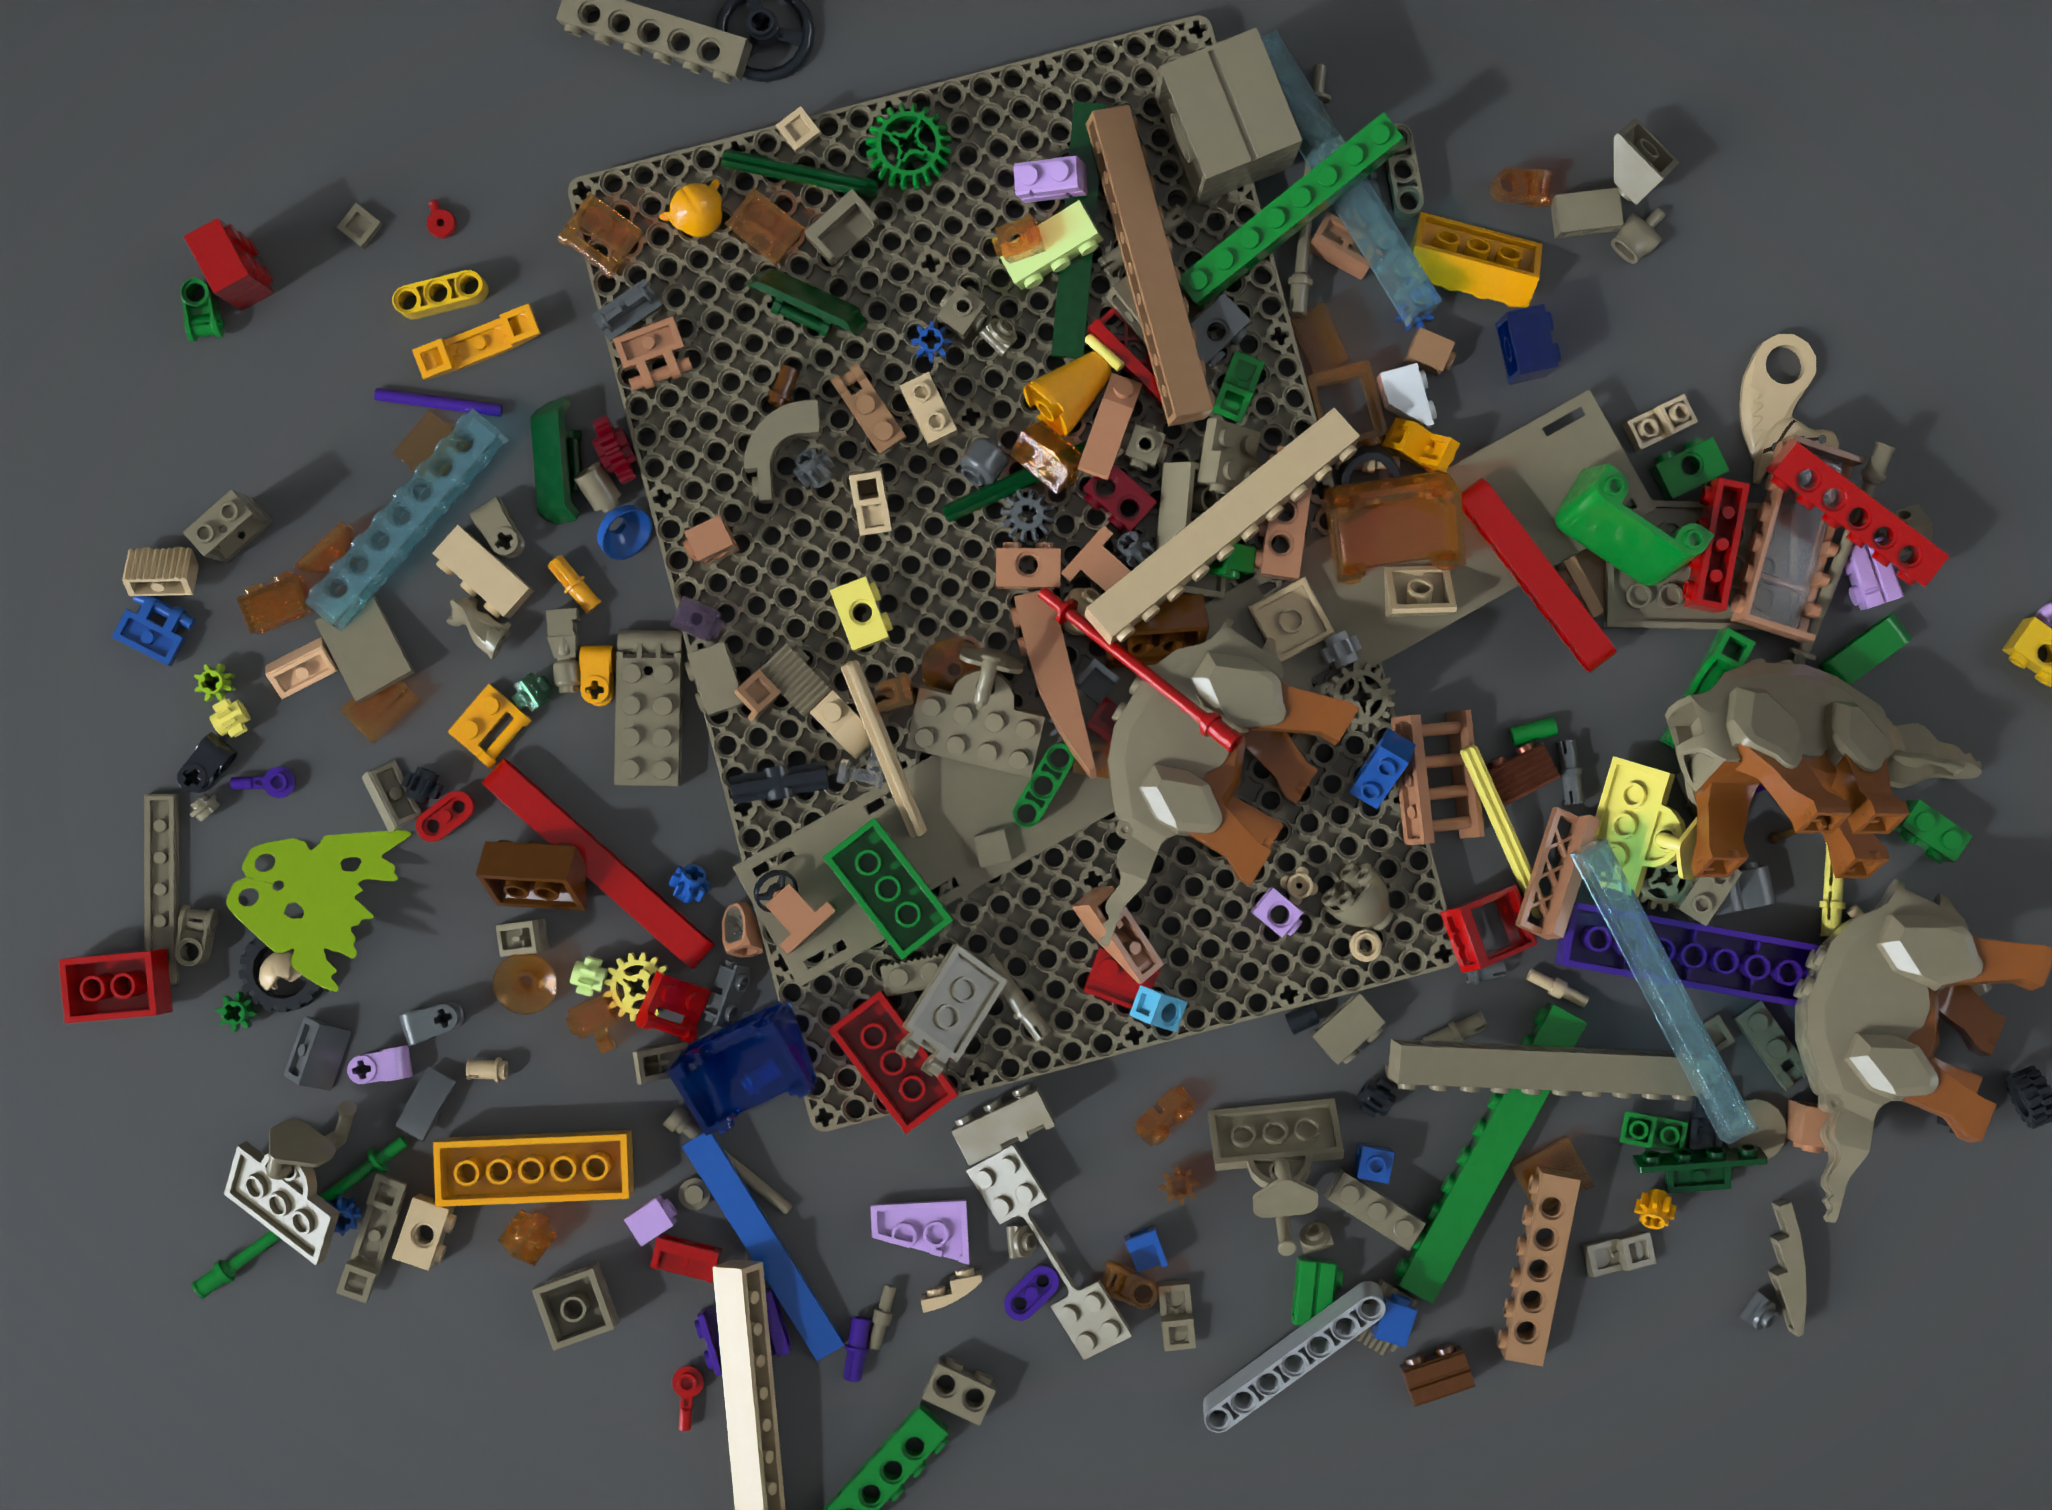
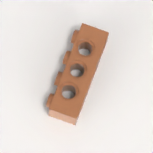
M1278 446L1275 450V454H1269L1268 460H1270L1274 455L1281 451L1285 446ZM1313 481L1306 486L1309 490L1299 500L1293 502L1290 499L1283 505L1292 511V519L1290 521L1284 522L1275 518L1271 522L1266 519L1259 524L1258 536L1263 537L1262 549L1256 548L1254 568H1259L1258 577L1293 582L1299 579ZM1276 537L1283 538L1288 544L1287 552H1275L1271 547L1272 539Z

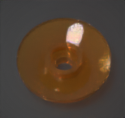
M959 638L944 639L933 645L925 655L922 664V676L925 685L952 692L957 680L966 672L981 668V666L969 664L959 659L962 648L977 647L969 641ZM955 663L959 665L960 673L958 675L952 676L948 673L950 664Z
M532 953L513 954L504 959L497 967L493 976V991L498 1001L506 1009L517 1014H534L542 1011L552 1002L557 991V977L552 966L542 957ZM529 976L532 979V983L524 984L521 977Z

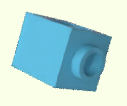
M1140 985L1129 1015L1150 1025L1177 1033L1187 1002L1167 993Z

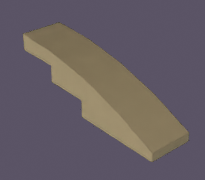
M1782 1198L1771 1202L1781 1233L1769 1236L1780 1267L1768 1270L1788 1331L1799 1337L1804 1335L1807 1305L1806 1266L1801 1234L1792 1202Z

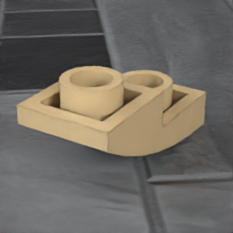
M1682 394L1623 423L1622 426L1635 452H1638L1697 423L1698 420L1685 394Z
M974 1267L955 1270L956 1275L950 1276L951 1289L946 1290L945 1286L927 1289V1294L921 1296L923 1313L945 1307L967 1295L982 1282V1270L974 1271Z

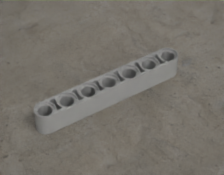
M1364 1281L1358 1284L1207 1394L1203 1400L1204 1423L1207 1429L1215 1433L1227 1431L1379 1321L1386 1311L1380 1286L1372 1281ZM1368 1299H1374V1300H1376V1301H1375L1374 1303H1372V1304H1364V1303H1363L1364 1301H1366V1300H1368ZM1341 1318L1350 1319L1345 1323L1338 1322V1320ZM1318 1336L1325 1337L1321 1341L1312 1340L1313 1338ZM1291 1355L1299 1356L1296 1359H1287V1357ZM1267 1373L1274 1374L1269 1378L1262 1377V1375ZM1240 1392H1248V1393H1249V1394H1247V1395H1245V1396H1239V1395H1237V1393H1240ZM1215 1410H1222V1411H1224V1412H1222V1413H1220V1414H1214V1413H1212V1412L1215 1411Z

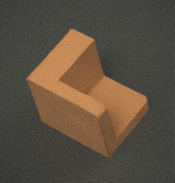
M760 669L734 691V694L752 711L747 717L751 722L770 707L781 693Z

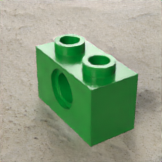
M1699 436L1683 444L1686 449L1685 451L1675 455L1673 450H1670L1655 458L1657 464L1649 468V471L1664 501H1670L1730 471L1713 437L1703 441L1702 437ZM1683 459L1693 463L1694 472L1692 475L1683 472L1681 468Z

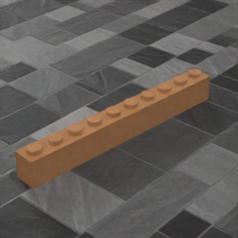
M1129 105L1092 111L1086 122V127L1168 426L1203 420L1213 410L1214 395L1212 390L1207 388L1205 362L1202 357L1199 358L1196 348L1198 342L1197 333L1194 327H1190L1188 301L1185 296L1182 297L1179 287L1181 282L1178 267L1173 265L1171 258L1172 243L1170 237L1165 236L1163 229L1164 214L1161 206H1157L1155 200V181L1147 171V152L1145 147L1140 145L1137 117L1135 115L1132 116Z

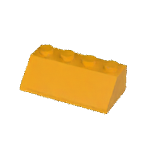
M1420 212L1407 259L1405 277L1411 278L1418 283H1430L1441 286L1449 291L1472 294L1479 299H1491L1502 302L1510 307L1528 309L1540 278L1542 243Z

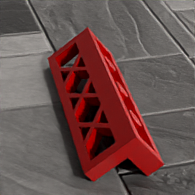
M1112 307L1100 320L1096 319L1088 327V334L1093 333L1124 362L1122 369L1136 382L1142 383L1141 388L1163 409L1155 376L1150 372L1151 361L1148 350L1147 360L1137 359L1128 350V342L1142 343V341L1115 308ZM1114 316L1124 324V337H1115L1105 327ZM1128 329L1136 337H1128Z

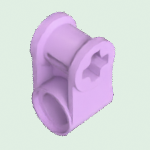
M408 1045L380 1050V1052L354 1057L347 1066L348 1076L357 1084L378 1081L387 1082L413 1077ZM363 1063L371 1067V1071L367 1072L366 1075L358 1071V1067L362 1066Z

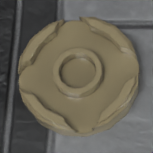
M1756 1098L1743 1099L1728 1109L1727 1120L1723 1123L1722 1140L1727 1148H1738L1741 1144H1753L1761 1147L1769 1160L1778 1154L1785 1143L1787 1135L1786 1122L1779 1109L1771 1103Z

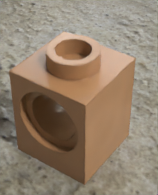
M1420 327L1414 335L1403 362L1410 365L1417 363L1420 369L1439 376L1444 369L1449 371L1457 353L1453 352L1452 349L1455 342Z

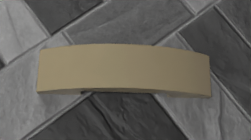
M380 1173L375 1175L366 1202L368 1206L350 1260L345 1264L336 1291L337 1294L365 1304L368 1302L388 1253L399 1220L408 1183Z

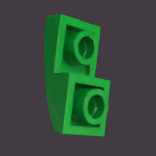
M1625 1110L1619 1142L1674 1152L1676 1149L1684 1148L1688 1122Z

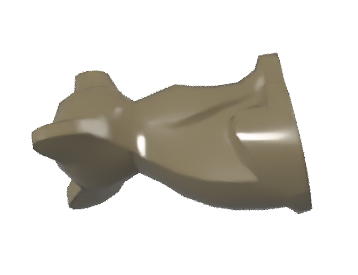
M470 596L460 600L452 598L450 601L452 615L447 618L446 622L457 627L466 625L473 642L493 660L509 638V630L512 624L510 622L499 623L488 613L478 611V600L475 597Z

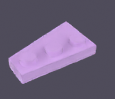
M966 1199L870 1205L872 1238L929 1252L939 1257H947L969 1265Z

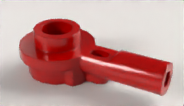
M690 1365L679 1368L672 1378V1387L675 1393L681 1396L678 1430L681 1431L691 1430L693 1397L700 1393L704 1385V1377L701 1371Z

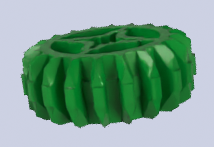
M900 103L899 113L897 114L894 113L891 107L887 108L886 111L889 118L886 120L883 116L878 115L876 119L881 127L871 125L869 131L875 137L866 138V144L873 147L866 151L867 158L875 159L870 164L873 171L881 169L878 174V178L881 181L890 175L889 186L892 188L898 180L901 181L902 191L907 190L908 182H913L915 191L920 189V180H924L925 185L928 187L931 186L932 182L929 175L932 174L935 178L940 179L942 173L937 166L948 168L949 162L943 157L952 156V149L946 147V145L952 143V138L950 135H943L948 130L947 124L937 125L940 121L938 113L928 118L930 109L927 106L922 109L921 113H917L916 103H912L911 111H905L904 104ZM912 124L911 128L905 133L895 131L890 133L898 126ZM924 128L931 133L936 142L934 153L929 151L928 147L920 142ZM915 139L914 145L916 150L910 148L908 153H905L903 144L909 145ZM884 141L890 143L891 147L898 151L895 166L890 164L883 154ZM913 161H921L923 163L928 161L921 168L904 170Z

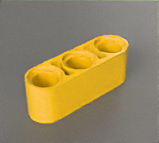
M464 270L401 286L394 292L392 303L394 308L406 318L420 319L479 304L487 298L489 288L486 281L478 273L472 270ZM472 280L478 281V289L472 294H466V284ZM440 288H446L447 297L441 302H435V292ZM409 296H416L417 302L415 306L405 310L403 307L404 300Z

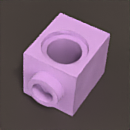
M1272 887L1268 889L1250 911L1282 938L1286 933L1291 936L1303 922L1299 919L1303 912ZM1277 905H1283L1287 910V918L1282 923H1274L1270 916L1271 910Z
M658 1195L629 1214L624 1221L640 1246H643L674 1226L677 1222L675 1218L677 1211L668 1198L664 1200L661 1195Z

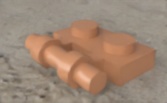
M673 316L613 338L625 371L637 367L640 375L628 379L633 391L643 387L647 390L655 387L656 382L669 377L676 379L681 377L683 372L693 369L689 357L678 361L675 358L674 352L685 349V345ZM661 357L665 358L667 365L652 371L649 370L648 362Z

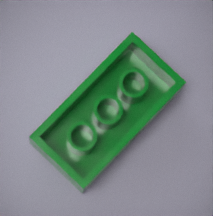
M873 817L823 856V859L901 960L954 920L953 916L876 817Z

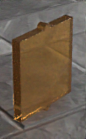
M428 410L393 453L410 466L412 473L417 472L432 486H435L470 444L452 430L453 426L451 424L446 425Z

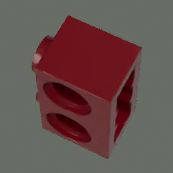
M1114 463L1108 481L1114 485V493L1110 496L1100 495L1096 485L1105 479L1093 476L1083 487V492L1086 494L1083 499L1096 511L1102 508L1110 516L1107 521L1120 533L1124 529L1129 532L1133 531L1156 506L1157 501ZM1125 502H1133L1138 507V514L1133 518H1127L1121 513L1120 506Z

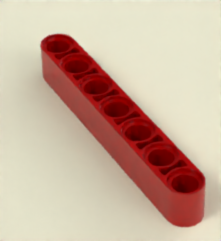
M1478 479L1455 497L1457 504L1586 671L1592 673L1617 653L1614 645L1485 479Z

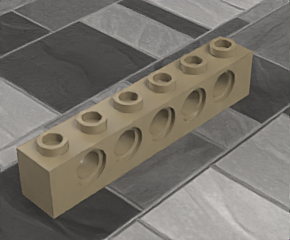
M562 0L556 20L564 26V31L569 34L582 37L583 33L594 36V41L607 46H612L613 42L624 45L623 50L641 56L642 51L653 54L654 60L667 65H671L672 61L682 63V68L696 74H701L702 70L713 73L712 78L728 84L731 83L732 79L739 82L742 81L753 46L747 38L626 0ZM600 10L599 20L595 23H588L590 13ZM626 19L630 20L629 29L619 33V23ZM653 29H660L659 38L654 42H648V33ZM683 38H689V47L685 51H677L678 42ZM711 48H720V54L717 59L713 61L706 59L707 52Z

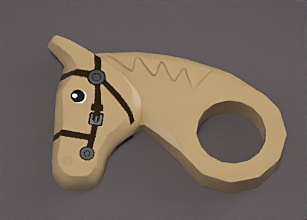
M1777 334L1759 344L1742 377L1739 402L1740 421L1745 443L1754 461L1753 483L1760 484L1764 475L1768 472L1766 468L1774 459L1773 454L1776 445L1783 438L1797 435L1839 449V442L1833 431L1825 429L1813 430L1792 417L1797 402L1816 374V355L1809 343L1795 334ZM1775 348H1788L1796 353L1800 359L1801 371L1795 382L1790 384L1777 383L1768 374L1766 369L1767 356Z

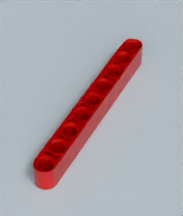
M503 758L482 781L489 791L550 845L568 843L576 846L585 861L586 877L688 967L695 969L713 949L715 944L508 760Z

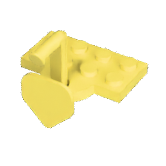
M1613 756L1595 817L1601 820L1582 880L1639 898L1648 867L1661 868L1677 860L1679 878L1691 881L1697 878L1694 877L1691 868L1696 845L1697 817L1686 829L1684 820L1678 812L1666 805L1675 774Z

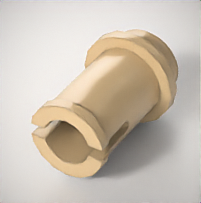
M497 1057L496 1060L468 1059L466 1063L467 1079H494L496 1083H500L501 1080L507 1079L508 1062L503 1061L501 1057Z

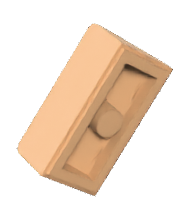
M322 637L265 666V675L281 699L338 671V667Z

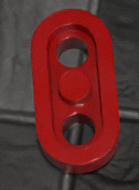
M464 791L448 793L418 817L416 821L417 834L427 842L443 840L473 816L475 812L473 797ZM457 801H462L465 805L461 813L455 810ZM433 820L439 823V829L436 832H432L429 827L430 822Z

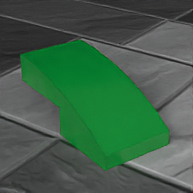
M1235 350L1212 412L1242 423L1265 361Z

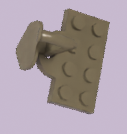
M962 648L959 659L969 664L981 666V668L966 672L957 680L952 692L920 685L906 748L1031 778L1046 714L1015 707V693L1012 685L998 672L1021 674L1025 663L997 649Z
M1335 1098L1208 1110L1215 1171L1248 1168L1251 1178L1260 1187H1263L1262 1190L1253 1195L1254 1214L1262 1218L1275 1217L1279 1240L1278 1252L1284 1256L1294 1254L1297 1246L1293 1241L1290 1216L1310 1213L1318 1206L1317 1189L1305 1183L1311 1173V1163L1314 1161L1344 1159Z
M348 1100L338 1105L339 1118L335 1131L326 1136H323L301 1120L289 1119L270 1129L268 1154L264 1155L247 1141L238 1145L224 1192L225 1196L316 1266L326 1259L340 1212L316 1194L317 1180L312 1167H318L330 1161L334 1157L335 1152L347 1142L354 1114L357 1111V1105Z

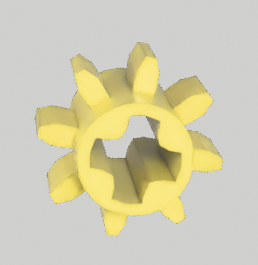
M224 698L212 706L216 713L212 714L209 718L213 727L221 736L229 734L231 738H236L248 730L245 723L250 721L251 717L241 701L236 700L232 703L229 698Z

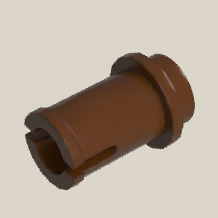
M781 365V370L773 390L768 391L770 396L768 402L777 407L792 403L790 397L800 375V371L787 365Z

